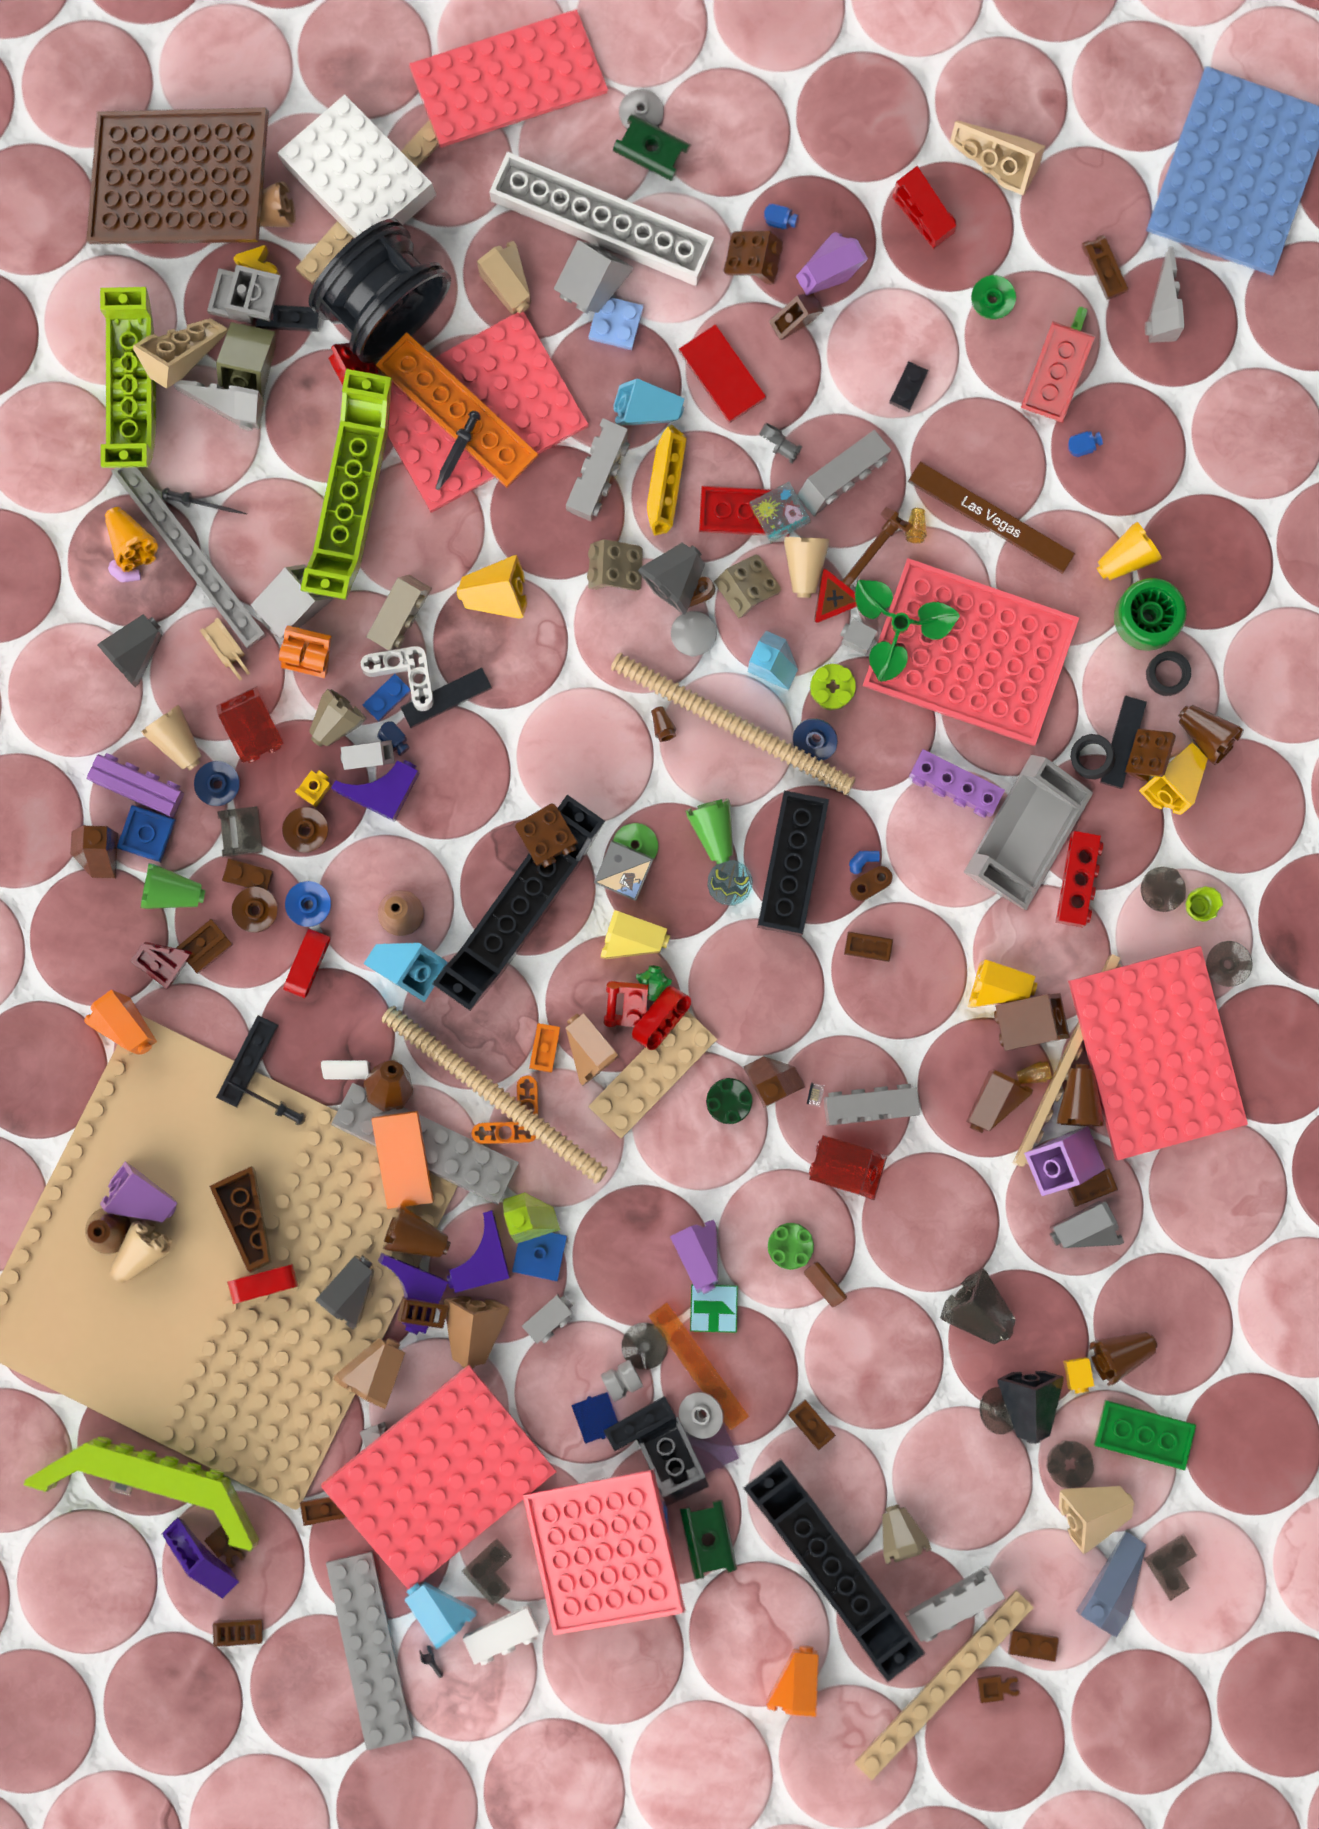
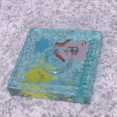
M790 482L749 502L770 543L811 522Z

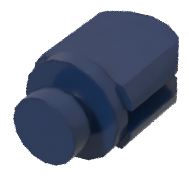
M393 721L385 722L381 726L377 737L380 741L392 740L393 752L397 750V754L401 756L410 748L407 743L404 744L407 741L406 735Z

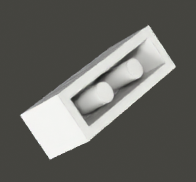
M526 1605L465 1634L463 1641L474 1665L477 1663L485 1665L493 1661V1656L502 1652L503 1655H506L515 1650V1645L522 1642L524 1645L535 1641L537 1639L536 1635H539L540 1630L529 1605Z

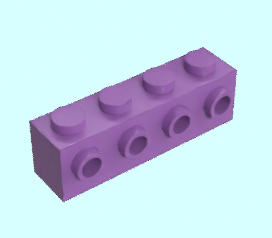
M924 749L921 751L909 775L914 784L920 787L926 785L933 789L932 792L943 798L946 795L954 799L953 803L963 808L968 806L974 809L973 812L983 818L993 815L1005 791Z

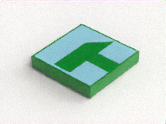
M691 1284L690 1331L737 1333L738 1285H715L716 1288L703 1294L702 1292L697 1293L694 1285Z

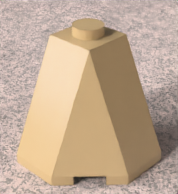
M512 241L507 243L506 248H502L500 245L494 247L481 257L477 264L480 277L513 315L517 312L519 314L523 311L525 312L529 308L531 300L516 243Z
M1121 1486L1060 1490L1059 1508L1062 1516L1067 1515V1522L1070 1526L1067 1530L1070 1538L1083 1554L1089 1552L1132 1518L1134 1500Z

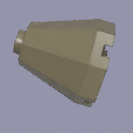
M327 689L320 699L309 731L312 735L311 740L320 747L323 745L330 746L361 726L367 718L356 706L353 708L349 704L350 701L333 689Z
M899 1504L885 1509L887 1513L882 1514L883 1556L886 1565L891 1564L890 1559L892 1558L896 1563L922 1554V1548H925L926 1552L931 1550L928 1538L905 1507L900 1508Z

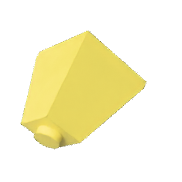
M614 910L601 958L612 959L660 953L662 948H667L670 935L666 934L667 929Z

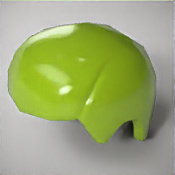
M1203 886L1196 888L1190 892L1186 899V911L1196 921H1209L1217 917L1219 909L1223 906L1221 894L1212 887Z

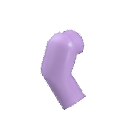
M115 560L110 562L108 570L119 582L141 580L140 569L124 572Z

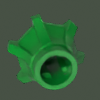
M650 965L649 969L645 972L636 974V979L640 984L648 985L647 1000L656 1001L664 989L672 983V979L665 976L662 972L663 968L660 966Z

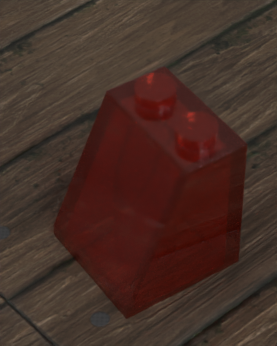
M258 686L216 705L218 717L242 763L255 762L260 758L261 754L276 752L281 748L280 745L284 744L283 738Z
M822 1135L821 1140L816 1145L817 1154L815 1161L809 1168V1180L875 1200L888 1156L872 1149Z

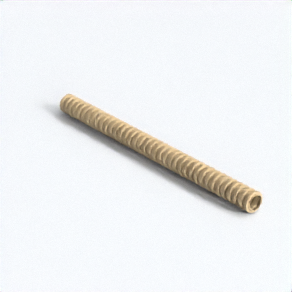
M622 652L618 653L615 657L611 670H617L619 675L622 673L625 678L630 677L631 681L635 680L636 684L639 685L641 683L643 684L642 687H649V691L654 690L655 694H662V698L667 697V700H673L675 705L678 703L681 708L686 707L687 711H693L694 715L697 713L700 718L705 717V721L710 720L712 721L711 724H718V728L723 727L724 731H731L730 734H736L737 738L742 737L743 741L748 740L750 745L755 744L756 748L761 747L763 752L766 750L769 755L771 753L774 754V758L779 757L781 758L780 761H787L786 764H792L793 768H800L799 771L801 772L804 770L805 774H811L812 778H819V782L824 781L825 785L830 784L832 789L835 787L838 792L840 790L843 791L844 795L848 794L853 786L855 777L852 776L850 778L848 773L843 774L842 770L837 771L835 766L832 768L829 763L824 764L822 759L819 761L816 756L813 758L810 753H804L805 750L802 749L800 751L798 750L799 747H792V743L787 744L785 743L786 740H779V736L774 737L773 733L768 734L766 729L761 730L760 726L755 727L754 723L749 724L747 719L742 720L741 716L736 717V713L733 712L731 714L728 709L726 711L723 710V706L718 707L717 703H710L711 700H705L704 696L699 697L696 692L693 694L691 689L686 690L685 686L680 687L678 682L675 684L672 679L667 680L666 676H660L661 673L659 672L657 674L654 673V670H649L648 666L643 667L642 663H635V659L630 660L629 656L624 657Z
M391 1006L384 1013L382 1023H388L387 1026L389 1028L393 1027L394 1032L398 1031L400 1036H405L404 1039L406 1041L410 1040L411 1045L415 1044L417 1049L421 1048V1052L427 1053V1057H432L434 1062L438 1061V1065L444 1066V1070H450L451 1075L455 1074L456 1079H461L463 1084L467 1083V1087H472L473 1092H479L478 1095L480 1097L484 1096L485 1101L489 1100L490 1105H496L495 1108L497 1110L501 1109V1113H506L508 1118H513V1122H518L519 1127L523 1126L525 1131L529 1130L530 1135H535V1139L542 1140L541 1143L543 1145L546 1143L548 1149L552 1148L554 1153L558 1152L559 1157H564V1161L571 1162V1166L575 1165L577 1171L581 1170L583 1175L587 1174L589 1180L591 1178L594 1180L593 1183L597 1184L602 1180L608 1171V1167H603L602 1162H596V1158H591L590 1153H584L585 1150L583 1148L579 1149L578 1144L574 1145L572 1140H567L566 1135H561V1131L557 1132L555 1127L551 1128L549 1122L545 1123V1119L538 1118L539 1115L537 1113L534 1115L532 1109L528 1110L526 1105L522 1106L520 1100L516 1101V1097H511L509 1092L505 1093L504 1088L498 1087L499 1084H493L492 1079L488 1080L487 1075H482L480 1070L476 1071V1067H471L470 1062H464V1058H459L458 1053L454 1054L452 1049H447L446 1044H441L442 1041H437L435 1036L431 1037L429 1031L425 1032V1028H419L418 1023L414 1024L413 1019H408L406 1014L402 1015V1011H397L396 1006Z

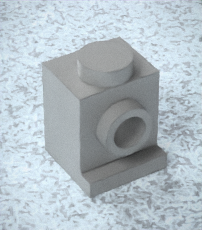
M385 1422L360 1432L365 1448L388 1430Z

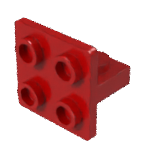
M350 343L334 344L331 347L333 354L328 359L342 385L346 369L379 375V371L373 362L363 363L358 359L357 355L350 350Z

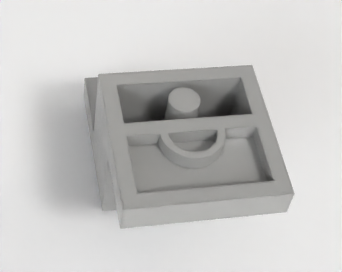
M236 265L235 272L218 269L207 311L212 315L252 324L254 317L270 321L281 276Z

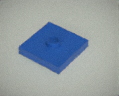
M549 1233L518 1243L512 1272L558 1281L567 1236Z

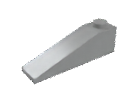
M1169 247L1164 256L1148 322H1145V335H1149V343L1176 341L1184 329L1182 299H1178L1180 284L1179 281H1174L1177 275L1174 247Z
M179 380L173 384L176 390L239 425V428L249 431L252 428H260L265 403L258 390L229 385L227 390L213 383L209 387H204L202 383Z

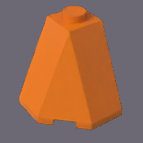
M112 989L93 1002L90 1007L92 1014L86 1015L84 1019L87 1025L129 1052L137 1055L147 1053L151 1050L152 1045L157 1042L132 999Z
M799 1646V1649H793L767 1698V1709L776 1711L777 1707H781L785 1714L816 1717L819 1654L816 1650H813V1647Z

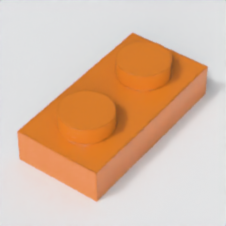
M537 1023L529 1069L552 1073L560 1027Z

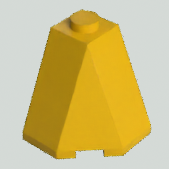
M517 555L503 559L461 578L460 584L457 587V596L459 600H462L466 609L514 618L524 617L527 598L526 595H523L522 583H525V579Z
M1192 742L1168 763L1163 777L1154 776L1139 791L1155 808L1163 809L1167 807L1173 809V813L1181 815L1195 803L1208 758Z
M984 959L979 963L968 1007L977 1008L1030 998V995L1034 996L1037 988V982H1034L1035 976Z

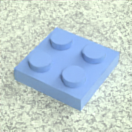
M611 297L598 313L595 312L589 340L632 350L643 305Z

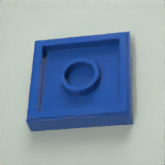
M131 805L116 848L161 863L176 820Z

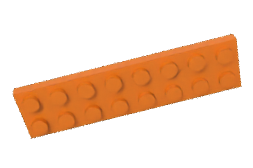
M408 333L376 363V367L385 376L391 377L392 382L455 441L458 437L457 431L464 429L469 418L468 413L473 410L478 411L481 415V420L477 421L472 431L473 440L468 441L465 450L506 488L538 457L536 451Z

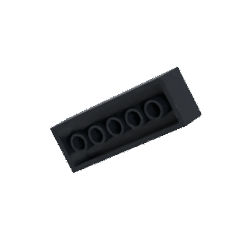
M784 790L757 928L802 937L829 799Z

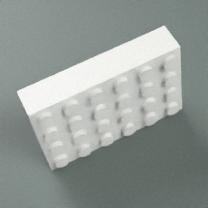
M343 95L277 152L287 170L354 238L372 225L386 219H397L403 225L437 196L432 182L346 95Z

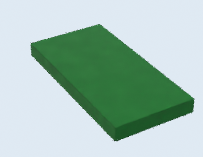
M1105 1400L1094 1446L1186 1470L1196 1424Z

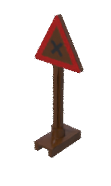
M886 507L880 514L886 520V523L881 528L882 531L843 580H839L825 568L822 570L814 618L816 623L857 607L855 592L850 589V586L890 536L892 537L898 529L908 532L913 526L911 523L898 517L899 513Z

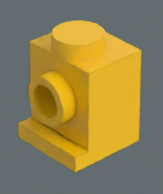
M311 770L299 788L295 790V793L316 808L332 785L327 782L329 777L318 770L315 773ZM312 782L318 783V787L315 790L310 789Z

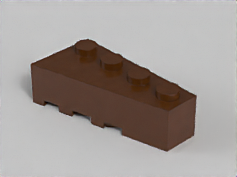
M253 1166L210 1185L211 1192L247 1271L252 1273L272 1263L256 1172Z

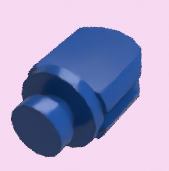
M769 204L764 210L766 224L770 227L787 230L789 226L796 228L799 220L798 214H793L792 216L793 211L789 207Z
M1086 431L1070 437L1068 442L1070 454L1074 457H1080L1096 451V444L1098 446L1103 445L1100 432L1095 433V436H1093L1091 431Z

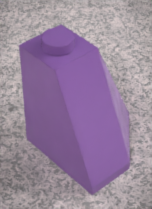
M834 232L820 246L796 277L805 294L809 295L847 282L868 258L857 239L842 237V234Z
M125 1161L108 1185L110 1188L109 1196H104L100 1204L107 1213L163 1222L166 1218H170L173 1215L177 1202L171 1195Z
M714 1220L707 1221L705 1223L706 1227L702 1228L701 1225L698 1226L697 1224L670 1236L697 1293H709L719 1283L717 1226Z

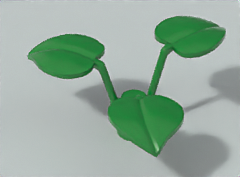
M860 579L856 585L855 601L858 610L864 617L876 619L882 612L884 615L892 618L891 627L895 632L892 645L888 642H879L873 646L869 655L870 666L880 682L891 680L904 670L908 661V654L905 648L896 646L899 634L905 633L910 624L921 625V632L925 637L939 640L950 633L960 617V614L955 609L939 602H929L922 605L918 610L920 621L910 619L905 613H897L895 615L885 610L891 606L893 601V593L886 584L879 581Z

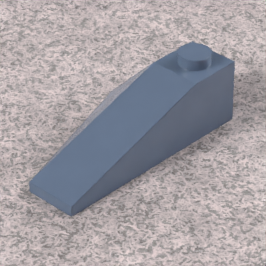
M1127 1531L1123 1534L1076 1610L1082 1617L1116 1638L1129 1618L1146 1548L1145 1543Z

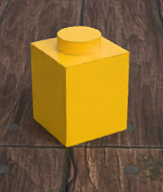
M1082 1357L1063 1361L1068 1389L1075 1390V1393H1084L1089 1391L1088 1387H1094L1089 1358Z

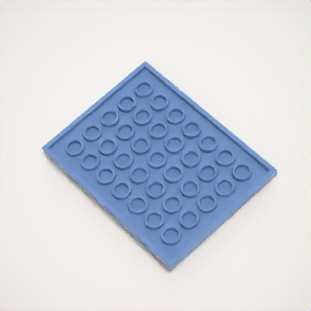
M1206 66L1146 231L1273 276L1319 149V106Z

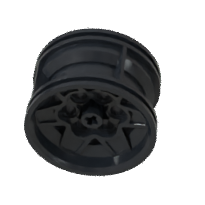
M386 219L378 222L351 240L325 267L309 295L308 303L310 308L322 320H329L333 324H343L352 334L349 344L350 350L363 363H372L381 359L406 333L412 337L434 314L444 300L451 285L450 274L439 263L421 264L413 256L414 244L410 240V233L397 219Z

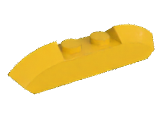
M672 424L665 429L658 442L652 469L647 514L654 536L667 533L672 528L687 438Z

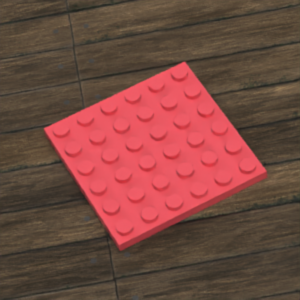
M654 1469L523 1495L554 1635L681 1614L686 1611Z

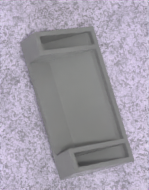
M1031 755L964 873L979 884L1022 909L1027 910L1093 792L1047 758Z

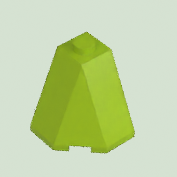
M525 1192L503 1199L505 1220L510 1236L516 1244L561 1230L555 1209L551 1205Z

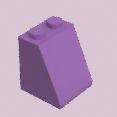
M1088 1126L1068 1132L1024 1153L1041 1196L1080 1185L1105 1170Z

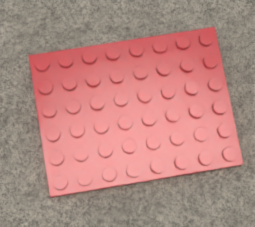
M524 311L520 314L517 312L434 357L538 454L588 427L587 421ZM393 382L391 383L387 435L431 513L495 478L464 449L451 476L437 490L436 485L440 470L455 440Z
M907 558L889 612L895 615L897 613H905L910 619L920 621L918 617L919 608L929 602H939L955 609L960 614V617L950 633L939 640L925 637L921 632V625L910 624L905 633L899 634L896 646L905 648L908 654V661L904 670L895 678L880 682L871 666H869L862 686L1035 746L1079 618ZM888 616L886 617L878 643L888 642L892 645L895 632L891 627L892 618Z
M1201 946L1068 981L1090 1066L1095 1072L1100 1104L1115 1160L1129 1158L1248 1125Z
M468 1365L325 1480L321 1487L405 1587L410 1589L417 1582L420 1584L522 1501L523 1495L530 1494L556 1473V1469L471 1366Z

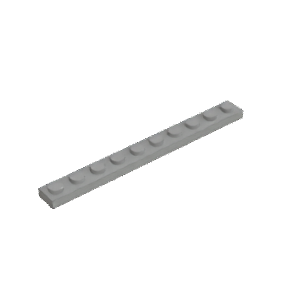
M137 467L111 470L247 649L265 637V633Z

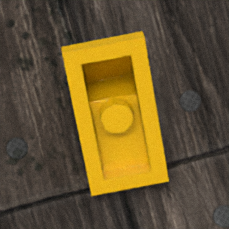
M266 245L236 254L233 258L236 265L279 275L276 266L269 262L264 263L269 253Z

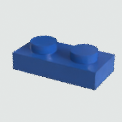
M394 674L362 705L380 722L411 690Z

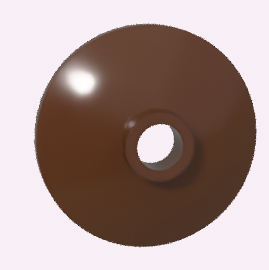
M310 807L297 808L290 812L283 822V838L287 845L295 851L302 853L313 852L326 841L328 836L327 821L316 809ZM309 827L310 833L304 835L302 833L303 828Z
M246 888L237 894L232 903V916L235 923L247 932H262L268 929L276 920L278 913L277 902L274 896L264 888ZM255 906L260 908V912L257 915L252 913V909Z

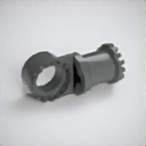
M765 423L759 435L763 436L764 439L767 437L766 440L776 444L773 453L781 454L789 459V462L792 464L797 458L796 455H799L797 453H800L802 446H796L786 440V436L782 434V431L771 424Z

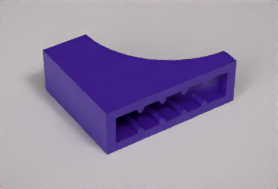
M397 760L386 775L374 782L350 785L335 780L331 789L395 822L419 776V772L416 770L417 766L407 760H404L402 763Z
M493 1210L483 1213L484 1233L476 1252L465 1263L449 1270L450 1275H447L448 1285L450 1289L454 1288L455 1293L510 1278Z
M381 1252L378 1262L388 1267L397 1276L402 1285L404 1297L434 1303L440 1302L448 1284L445 1279ZM410 1305L408 1317H412L414 1305ZM419 1306V1309H418V1314H417V1318H418V1319L421 1318V1313H422V1309H423V1307H421V1306ZM432 1308L427 1309L425 1320H429ZM403 1323L406 1326L405 1330L415 1335H418L419 1332L426 1334L428 1326Z
M179 1517L161 1533L187 1576L223 1599L239 1583L231 1568L210 1552Z

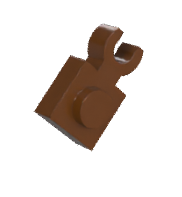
M222 1525L204 1540L218 1559L223 1554L226 1556V1563L230 1568L236 1566L232 1561V1556L237 1555L241 1561L245 1558L242 1551L235 1550L233 1546L228 1545L229 1537Z
M1000 1675L977 1678L980 1703L1004 1701L1003 1693L1018 1696L1020 1694L1018 1689H1010V1684L1018 1682V1678L1011 1676L1003 1682Z

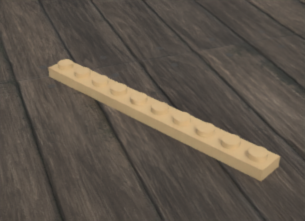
M430 120L401 150L417 168L439 146ZM337 221L298 264L296 271L310 283L314 284L329 262L354 237Z
M1113 954L1109 955L1101 972L1121 967L1118 964L1120 957ZM1079 1021L1012 1162L1019 1167H1024L1025 1163L1028 1164L1024 1153L1032 1150L1034 1144L1040 1142L1044 1133L1041 1128L1044 1122L1048 1123L1054 1112L1051 1107L1054 1101H1059L1063 1093L1061 1085L1064 1080H1068L1073 1060H1078L1083 1048L1080 1045L1083 1036Z
M1015 1590L856 1759L855 1765L873 1780L1034 1607Z

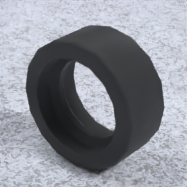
M1165 651L1158 654L1146 669V680L1149 687L1155 693L1162 696H1173L1180 693L1191 679L1189 661L1182 654L1175 651ZM1173 661L1180 666L1182 677L1177 685L1166 687L1157 681L1155 670L1161 662Z
M1088 734L1082 736L1071 748L1070 758L1072 765L1077 773L1086 779L1096 780L1103 778L1111 772L1115 765L1116 756L1110 742L1101 735ZM1090 744H1098L1106 751L1105 763L1095 770L1083 767L1079 759L1082 749Z

